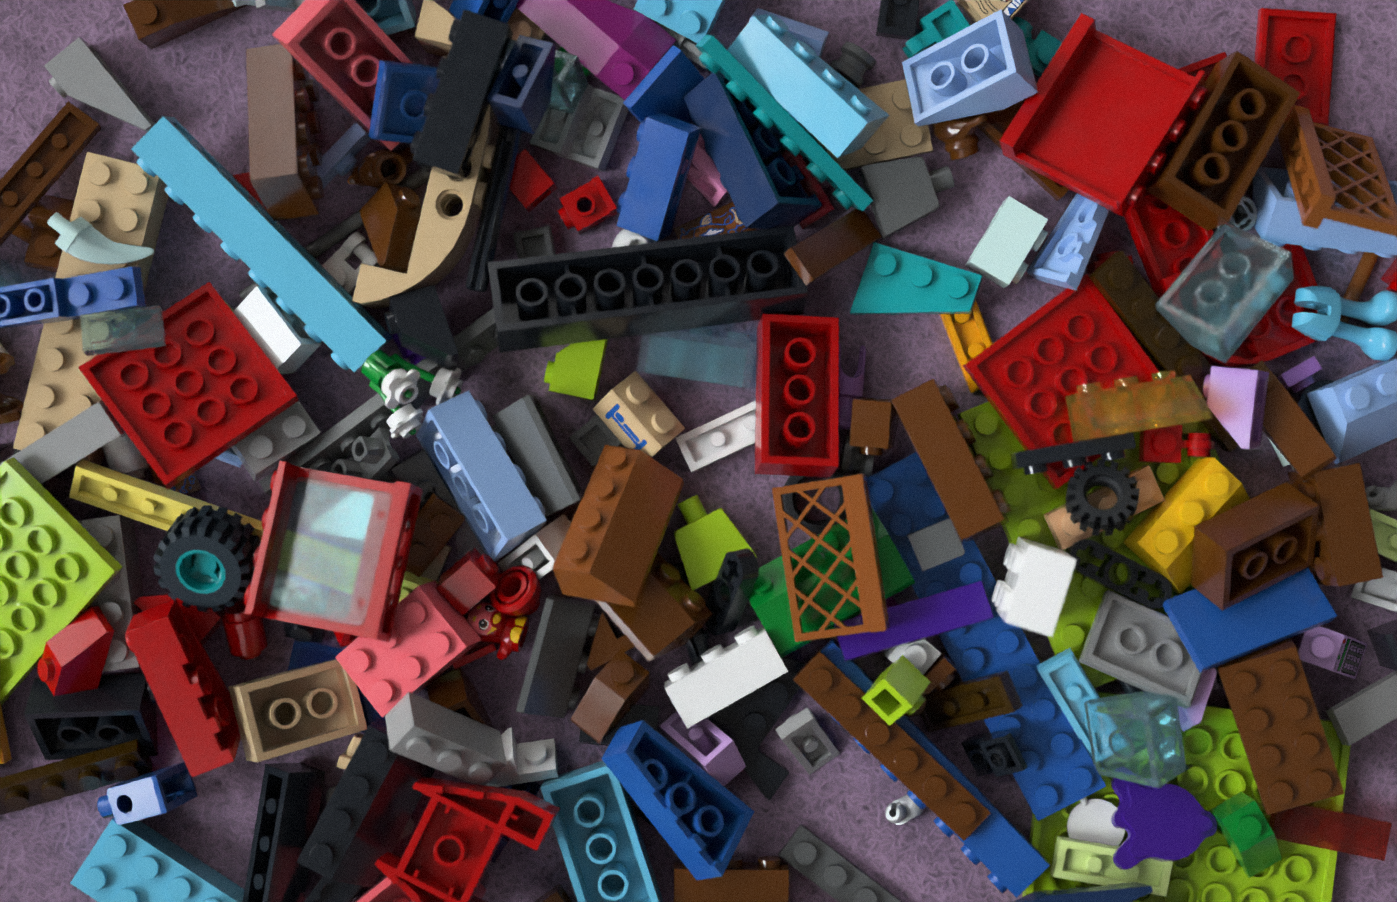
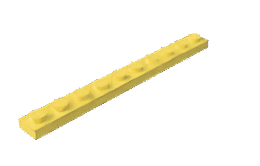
M83 459L75 467L69 498L165 531L170 529L176 518L181 514L185 515L188 509L196 507L199 512L203 505H212L215 511L219 508L217 505L170 489L168 490L159 485ZM231 510L227 511V513L232 516H234V514L237 513ZM238 513L243 517L241 524L245 526L247 523H250L254 528L252 536H259L261 541L263 534L262 521ZM287 530L279 570L353 595L362 555ZM405 571L399 602L419 585L434 580L422 576L419 578L413 573Z

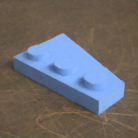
M1076 193L1026 272L1039 281L1077 291L1109 209Z

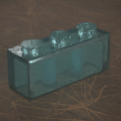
M702 327L691 328L689 333L667 331L644 334L641 340L637 372L750 389L757 343L749 342L750 335L728 332L727 338L712 336V329Z

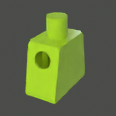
M697 494L677 504L687 525L675 530L674 536L692 591L716 579L724 557L728 552L745 548L753 551L721 507L707 514Z

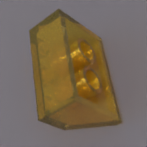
M1175 370L1152 374L1153 381L1139 383L1138 376L1114 380L1115 387L1101 389L1100 382L1077 386L1078 393L1065 396L1073 442L1212 419L1211 411L1191 376L1176 377Z

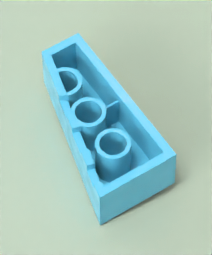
M773 14L753 16L727 49L775 100L837 158L860 150L889 116L888 113L817 56L809 45L799 41L789 33L788 26Z

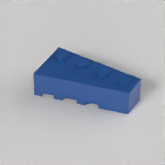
M643 720L619 727L601 758L696 880L723 876L754 811Z

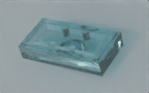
M160 305L81 315L82 345L86 356L165 346L163 310Z

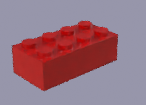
M762 314L757 326L755 474L831 477L839 465V318Z

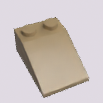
M337 659L228 687L247 761L261 762L367 730L357 685Z

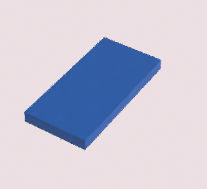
M1308 567L1223 611L1197 589L1167 599L1163 603L1165 612L1199 673L1329 623L1337 617Z

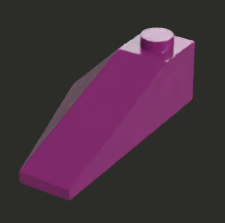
M519 0L516 5L517 9L624 100L627 99L676 42L674 37L651 18L608 0Z

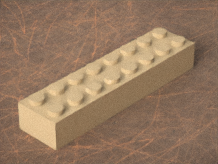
M87 152L70 222L82 217L111 241L149 247L155 251L168 199V194L165 191L167 185L157 175L152 177L147 174L138 164ZM62 250L55 278L64 279L132 266L140 267L143 290L145 291L154 253L146 258L124 264H98L78 259ZM140 307L120 310L119 313L45 323L43 325L13 445L14 449L22 450L101 401V398L78 367L133 332L136 327ZM102 447L83 458V460L101 465L104 456Z

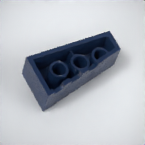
M721 72L711 73L683 98L689 109L690 119L696 126L701 127L700 134L705 142V150L713 159L719 171L720 181L730 194L736 207L735 211L738 219L744 224L745 228L795 227L823 205L816 194L810 197L807 195L800 184L805 177L797 165L791 168L779 151L783 145L780 143L777 134L763 126L752 114L756 108L747 99L743 102L739 101L726 88L729 80Z

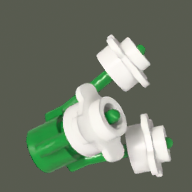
M383 350L373 352L366 359L361 369L362 374L371 380L369 386L380 395L385 405L393 412L386 421L391 428L390 432L393 439L399 436L405 439L415 435L416 431L422 426L420 421L424 418L422 415L423 411L421 409L415 410L411 404H408L418 395V387L416 385L419 378L432 383L429 393L437 398V405L458 396L463 385V381L459 379L462 372L459 368L453 371L442 367L434 375L405 361L396 353L389 356ZM398 404H407L402 408L398 406Z

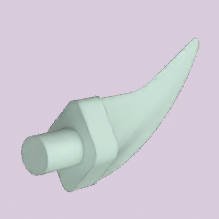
M56 212L47 222L49 226L61 234L55 244L66 253L68 252L72 256L87 262L124 264L146 258L154 253L153 248L111 241L82 217L70 222Z

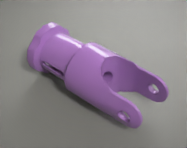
M839 343V429L851 430L853 399L863 398L866 348L863 345L860 347L858 370L852 378L844 374L841 368V343Z

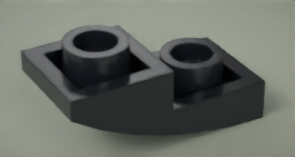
M995 731L978 734L967 738L961 743L978 777L991 773L999 777L1024 771L1028 768L1011 732Z

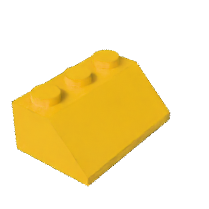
M1214 457L1198 458L1164 496L1165 500L1158 503L1123 542L1153 571L1166 577L1172 589L1178 594H1182L1190 585L1192 579L1194 526L1250 499L1243 484Z

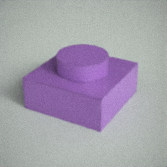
M1315 356L1276 378L1285 389L1291 387L1293 392L1296 393L1314 383L1315 381L1311 375L1320 371L1322 367Z

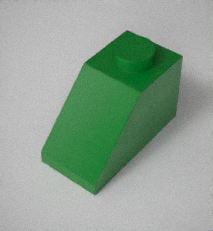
M1240 792L1209 810L1214 815L1218 828L1248 878L1282 859L1275 834L1254 799Z

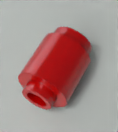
M244 600L237 601L230 608L225 607V615L222 621L230 654L238 656L240 659L248 660L258 657L262 650L267 647L268 642L262 617L244 614L246 605Z

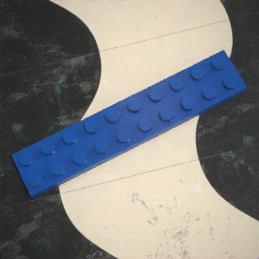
M915 452L868 477L867 482L871 506L890 535L915 581L912 587L919 599L982 581L994 618L938 636L951 660L955 663V667L963 681L1008 670L1023 706L1015 712L983 720L990 733L995 731L1011 732L1028 766L1024 771L1012 774L1037 821L1106 787L1082 740L1078 738L1037 669V665L1040 662L1021 627L1005 623L995 610L996 606L992 602V596L997 582L974 539L969 542L961 540L965 550L964 555L922 571L907 534L949 518V515L918 453Z

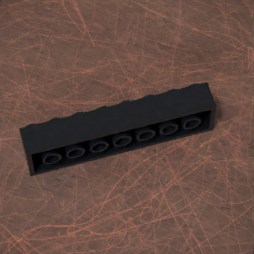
M794 226L488 262L499 351L502 353L760 320L762 314L801 315L804 312L808 295L807 286L784 255L786 251L797 244Z

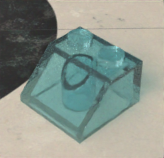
M1142 691L1091 699L1084 702L1093 765L1097 774L1160 788L1186 770L1177 697Z

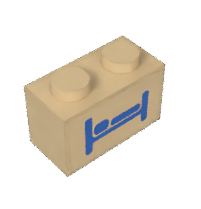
M637 371L611 389L593 408L595 413L625 448L641 450L651 458L685 429Z

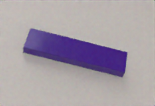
M982 581L887 608L890 628L887 631L837 636L844 661L847 662L989 621L994 617ZM861 615L842 622L847 626L863 624V619ZM834 623V628H839V626Z

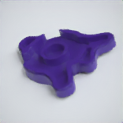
M1125 771L1118 772L1111 780L1112 788L1120 801L1119 806L1111 817V822L1114 827L1124 829L1128 833L1127 839L1113 854L1114 864L1120 870H1128L1144 859L1167 862L1185 858L1196 851L1203 840L1213 836L1217 830V821L1214 815L1204 810L1195 797L1180 786L1167 783L1146 784L1138 781Z

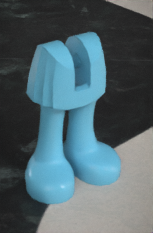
M1309 286L1296 289L1294 304L1317 310V313L1299 312L1293 314L1292 327L1300 333L1317 341H1326L1331 336L1348 340L1360 346L1362 351L1373 360L1388 361L1396 353L1397 333L1395 331L1381 327H1359L1340 321L1341 316H1346L1374 326H1385L1397 320L1396 292L1385 290L1373 296L1369 301L1357 302L1340 297L1339 293L1331 287Z

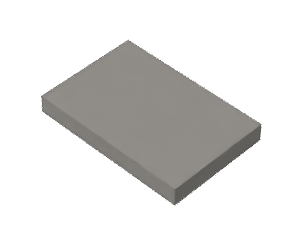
M1110 590L1104 592L1078 662L1185 709L1191 707L1202 672L1199 673L1169 617Z

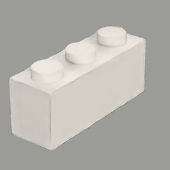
M750 626L734 636L736 642L724 649L721 644L714 646L701 655L703 659L701 662L692 667L685 663L667 674L669 680L664 682V689L687 728L788 672L784 661L764 626L757 630L754 626Z

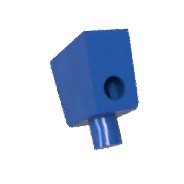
M180 762L130 780H124L107 788V795L98 798L97 807L103 818L114 816L115 822L118 825H123L167 813L196 798L198 795L185 762Z

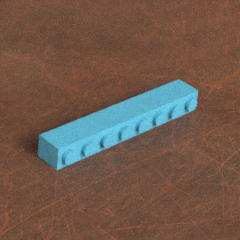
M163 116L131 148L139 157L137 160L138 165L150 176L155 177L157 175L167 185L165 188L166 193L178 204L183 205L185 203L195 213L193 216L194 221L206 232L211 233L213 231L223 241L220 244L222 249L234 260L238 261L241 259L251 269L248 272L249 276L262 288L268 286L278 296L276 299L277 304L287 314L291 316L296 314L306 324L303 327L304 331L317 343L323 341L333 351L330 355L342 369L347 371L350 368L354 373L362 369L366 359L373 352L381 350L392 339V336L360 304L352 301L353 297L278 221H273L269 212L175 117Z

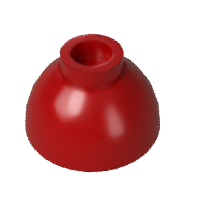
M524 565L513 566L499 575L496 588L490 592V600L493 607L509 616L534 613L540 605L541 585L538 576L530 567Z

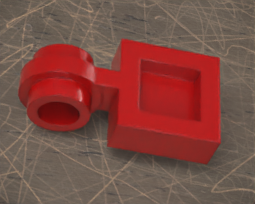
M1144 423L1140 426L1139 462L1177 464L1181 463L1182 449H1187V456L1211 457V450H1215V442L1211 441V434L1188 433L1187 440H1182V425Z

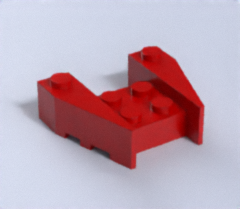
M423 777L416 781L412 788L431 797L403 857L400 858L390 852H386L377 859L375 865L414 902H486L474 896L503 835L537 851L544 843L560 808L527 791Z

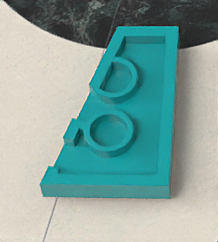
M874 242L850 314H971L983 276Z

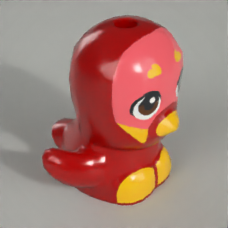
M485 602L475 605L469 611L466 619L482 639L481 642L500 644L497 652L499 660L508 658L512 652L519 653L521 651L529 628V618L525 617V615H505L496 610L492 604Z

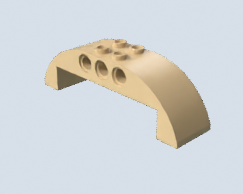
M423 0L415 37L426 53L448 57L452 42H449V33L455 18L433 0ZM490 104L468 167H472L471 173L462 181L431 170L407 274L361 263L353 302L371 309L389 307V297L431 285L435 286L452 271L462 258L474 236L479 221L497 145L498 119ZM458 203H463L462 211L456 216H450L451 208Z

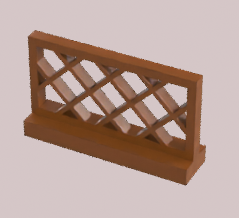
M1294 105L1278 134V140L1303 226L1318 229L1325 218L1397 236V206L1373 137L1314 123L1308 108ZM1335 202H1338L1344 208L1337 207L1335 205Z
M866 474L772 488L795 642L866 632L887 631L890 628ZM842 485L844 503L834 514L817 500L827 487ZM819 489L814 497L804 492ZM797 492L809 501V504L797 520L784 510L782 494ZM814 505L832 518L819 536L801 523ZM844 510H846L847 523L840 518ZM786 519L793 523L789 531L787 530ZM835 522H838L849 531L850 541L842 552L823 540ZM797 528H800L816 540L803 558L790 549L789 539ZM819 544L838 557L826 574H823L807 562ZM850 548H852L853 561L845 556ZM792 557L799 562L795 570L793 569ZM842 560L855 569L856 580L848 591L829 578ZM803 566L822 579L810 596H807L796 587L795 577ZM825 582L844 595L832 613L813 600ZM856 587H858L859 600L851 595ZM798 596L805 600L801 608H799ZM847 599L861 608L863 624L847 626L835 617ZM810 604L826 616L827 620L819 630L803 632L801 615ZM831 621L839 626V628L826 629Z

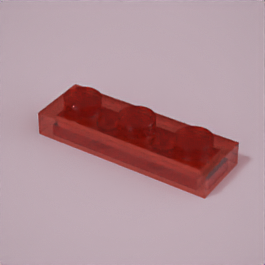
M1305 804L1272 813L1269 825L1276 839L1385 861L1392 823L1387 820Z

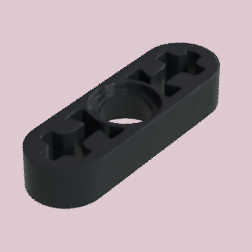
M1079 540L1065 551L1077 559L1074 572L1146 607H1163L1165 600L1170 599L1172 596V587L1166 577L1093 540ZM1088 547L1090 548L1088 555L1103 562L1100 567L1091 563H1083L1080 566L1081 559L1076 556L1077 551L1086 550ZM1117 562L1125 565L1128 571L1127 579L1120 585L1114 584L1109 578V569ZM1137 580L1144 584H1154L1156 581L1155 588L1160 591L1159 596L1150 597L1148 600L1149 593L1140 587H1134Z
M748 548L731 551L725 555L707 599L706 606L713 615L705 625L714 636L733 632L736 629L759 575L758 561L753 551Z

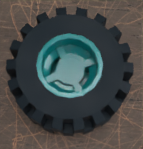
M203 505L199 512L194 507L188 509L185 515L181 514L176 518L154 554V560L157 562L154 566L155 575L162 576L158 583L162 589L168 588L170 590L169 597L173 600L179 598L183 601L182 606L187 608L194 605L197 606V611L206 612L208 607H211L216 612L222 611L225 605L230 608L236 604L238 599L244 596L246 588L252 582L255 569L253 555L261 541L259 536H252L254 528L250 523H247L245 526L241 524L243 517L238 513L232 516L227 513V508L219 507L215 511L212 505Z

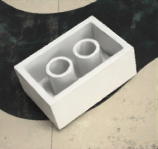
M1018 536L1016 544L1009 543L1003 565L1008 570L1005 580H998L993 592L992 602L995 603V610L1005 623L1052 637L1077 559L1061 549Z

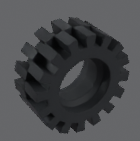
M1098 459L1097 466H1093L1092 461H1089L1084 466V470L1080 467L1075 470L1074 477H1071L1068 482L1065 501H1067V513L1071 512V521L1074 524L1078 521L1080 522L1079 529L1086 532L1088 527L1092 528V535L1099 536L1100 530H1105V534L1108 536L1113 535L1115 528L1120 532L1125 529L1126 522L1130 524L1136 512L1139 488H1136L1137 481L1135 477L1129 478L1130 470L1126 467L1120 471L1117 469L1119 463L1112 461L1109 467L1105 466V461L1102 462V459ZM1095 486H1106L1115 492L1117 503L1107 510L1096 509L1088 502L1087 493Z

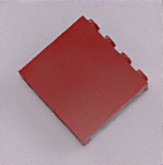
M1081 13L1037 81L1038 93L1026 98L999 140L1004 156L1123 217L1130 206L1135 208L1141 201L1146 187L1143 185L1149 175H1156L1162 168L1167 156L1164 152L1170 142L1177 143L1183 135L1187 126L1185 119L1191 109L1198 110L1205 100L1208 89L1205 88V72L1199 70L1197 75L1193 77L1097 31L1095 19Z

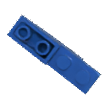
M132 266L64 279L49 278L0 287V328L83 319L119 313L120 310L144 307L146 305L140 267Z

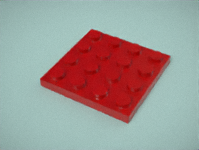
M1088 274L1082 276L1077 291L1068 288L1064 289L963 365L1025 451L1133 432L1178 398L1108 301L1088 277ZM1101 454L1087 456L1086 461L1094 462ZM1062 461L1047 463L1048 471L1041 473L1053 489H1058L1068 482L1071 477H1074L1076 469L1080 467L1083 470L1085 465L1063 468Z
M210 282L78 367L168 490L299 401L296 393Z

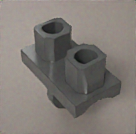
M379 427L370 437L359 436L352 444L351 451L353 455L348 460L337 459L331 466V472L376 481L380 479L385 481L392 480L394 475L390 469L400 458L390 444L389 430ZM349 490L350 494H353L354 492H357V491H351V490Z

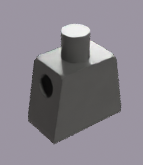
M922 156L870 164L861 167L859 171L865 191L873 200L870 205L882 239L892 236L935 212L940 207L936 193L955 187L954 179L948 166L928 172Z

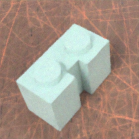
M1008 196L1001 204L965 265L1002 288L1007 287L1011 281L1017 284L1028 267V264L1023 261L1030 249L1036 252L1048 234L1047 231L1043 230L1048 219Z

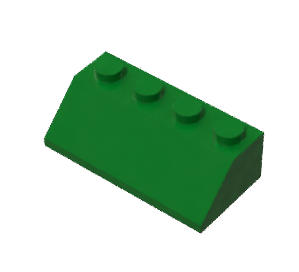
M872 508L884 592L887 599L914 584L915 581L890 535ZM838 523L829 530L823 540L842 552L850 541L849 531ZM811 538L792 550L803 558L816 540ZM819 544L807 562L823 574H826L838 557ZM850 548L845 556L853 561L852 548ZM781 555L759 568L757 581L748 600L779 655L783 658L813 640L795 642ZM792 557L793 569L795 570L799 562ZM842 560L829 578L848 591L856 580L855 569ZM805 566L802 567L795 577L796 587L807 596L811 595L822 580ZM825 582L813 600L832 613L844 595ZM856 587L851 595L859 600L858 587ZM798 596L799 608H801L805 600ZM847 599L835 617L841 621L854 618L861 614V608ZM810 604L801 615L803 632L817 631L827 620L826 616ZM831 621L826 629L834 628V622Z

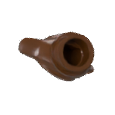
M982 114L977 117L969 116L931 125L937 139L945 143L944 149L945 152L949 153L950 159L957 160L980 151L977 143L979 142V137L975 132L977 127L988 118L986 114Z
M410 148L399 151L382 149L371 152L363 158L360 164L352 169L347 182L362 187L370 186L376 189H380L386 181L397 185L404 178L406 165L413 161L414 154L410 152Z

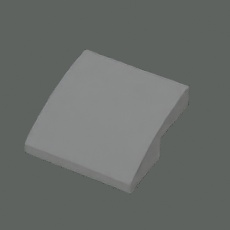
M556 74L552 84L551 102L535 134L532 135L529 144L578 164L605 172L629 110L623 104L625 100L619 95L593 88L586 82Z

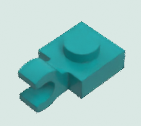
M949 0L920 20L919 25L923 32L908 40L902 50L909 59L969 27L970 24L955 2Z

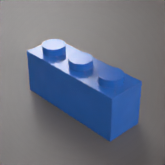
M661 112L648 116L641 122L636 136L637 141L640 142L637 154L630 160L626 176L630 178L627 190L621 194L617 203L616 211L620 215L616 226L657 242L671 235L701 127Z

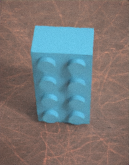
M600 761L560 774L558 778L544 780L540 787L544 800L560 808L553 823V828L577 901L663 902L628 792L607 765Z
M114 818L111 819L70 882V884L98 902H242L244 895L242 887L138 820L118 825Z

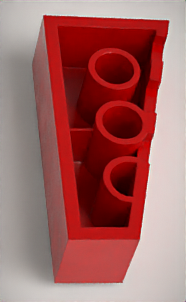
M176 599L133 615L125 632L127 645L139 662L191 777L233 762L241 736L230 692Z

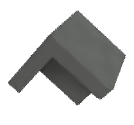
M950 517L907 534L922 571L955 559L965 553Z

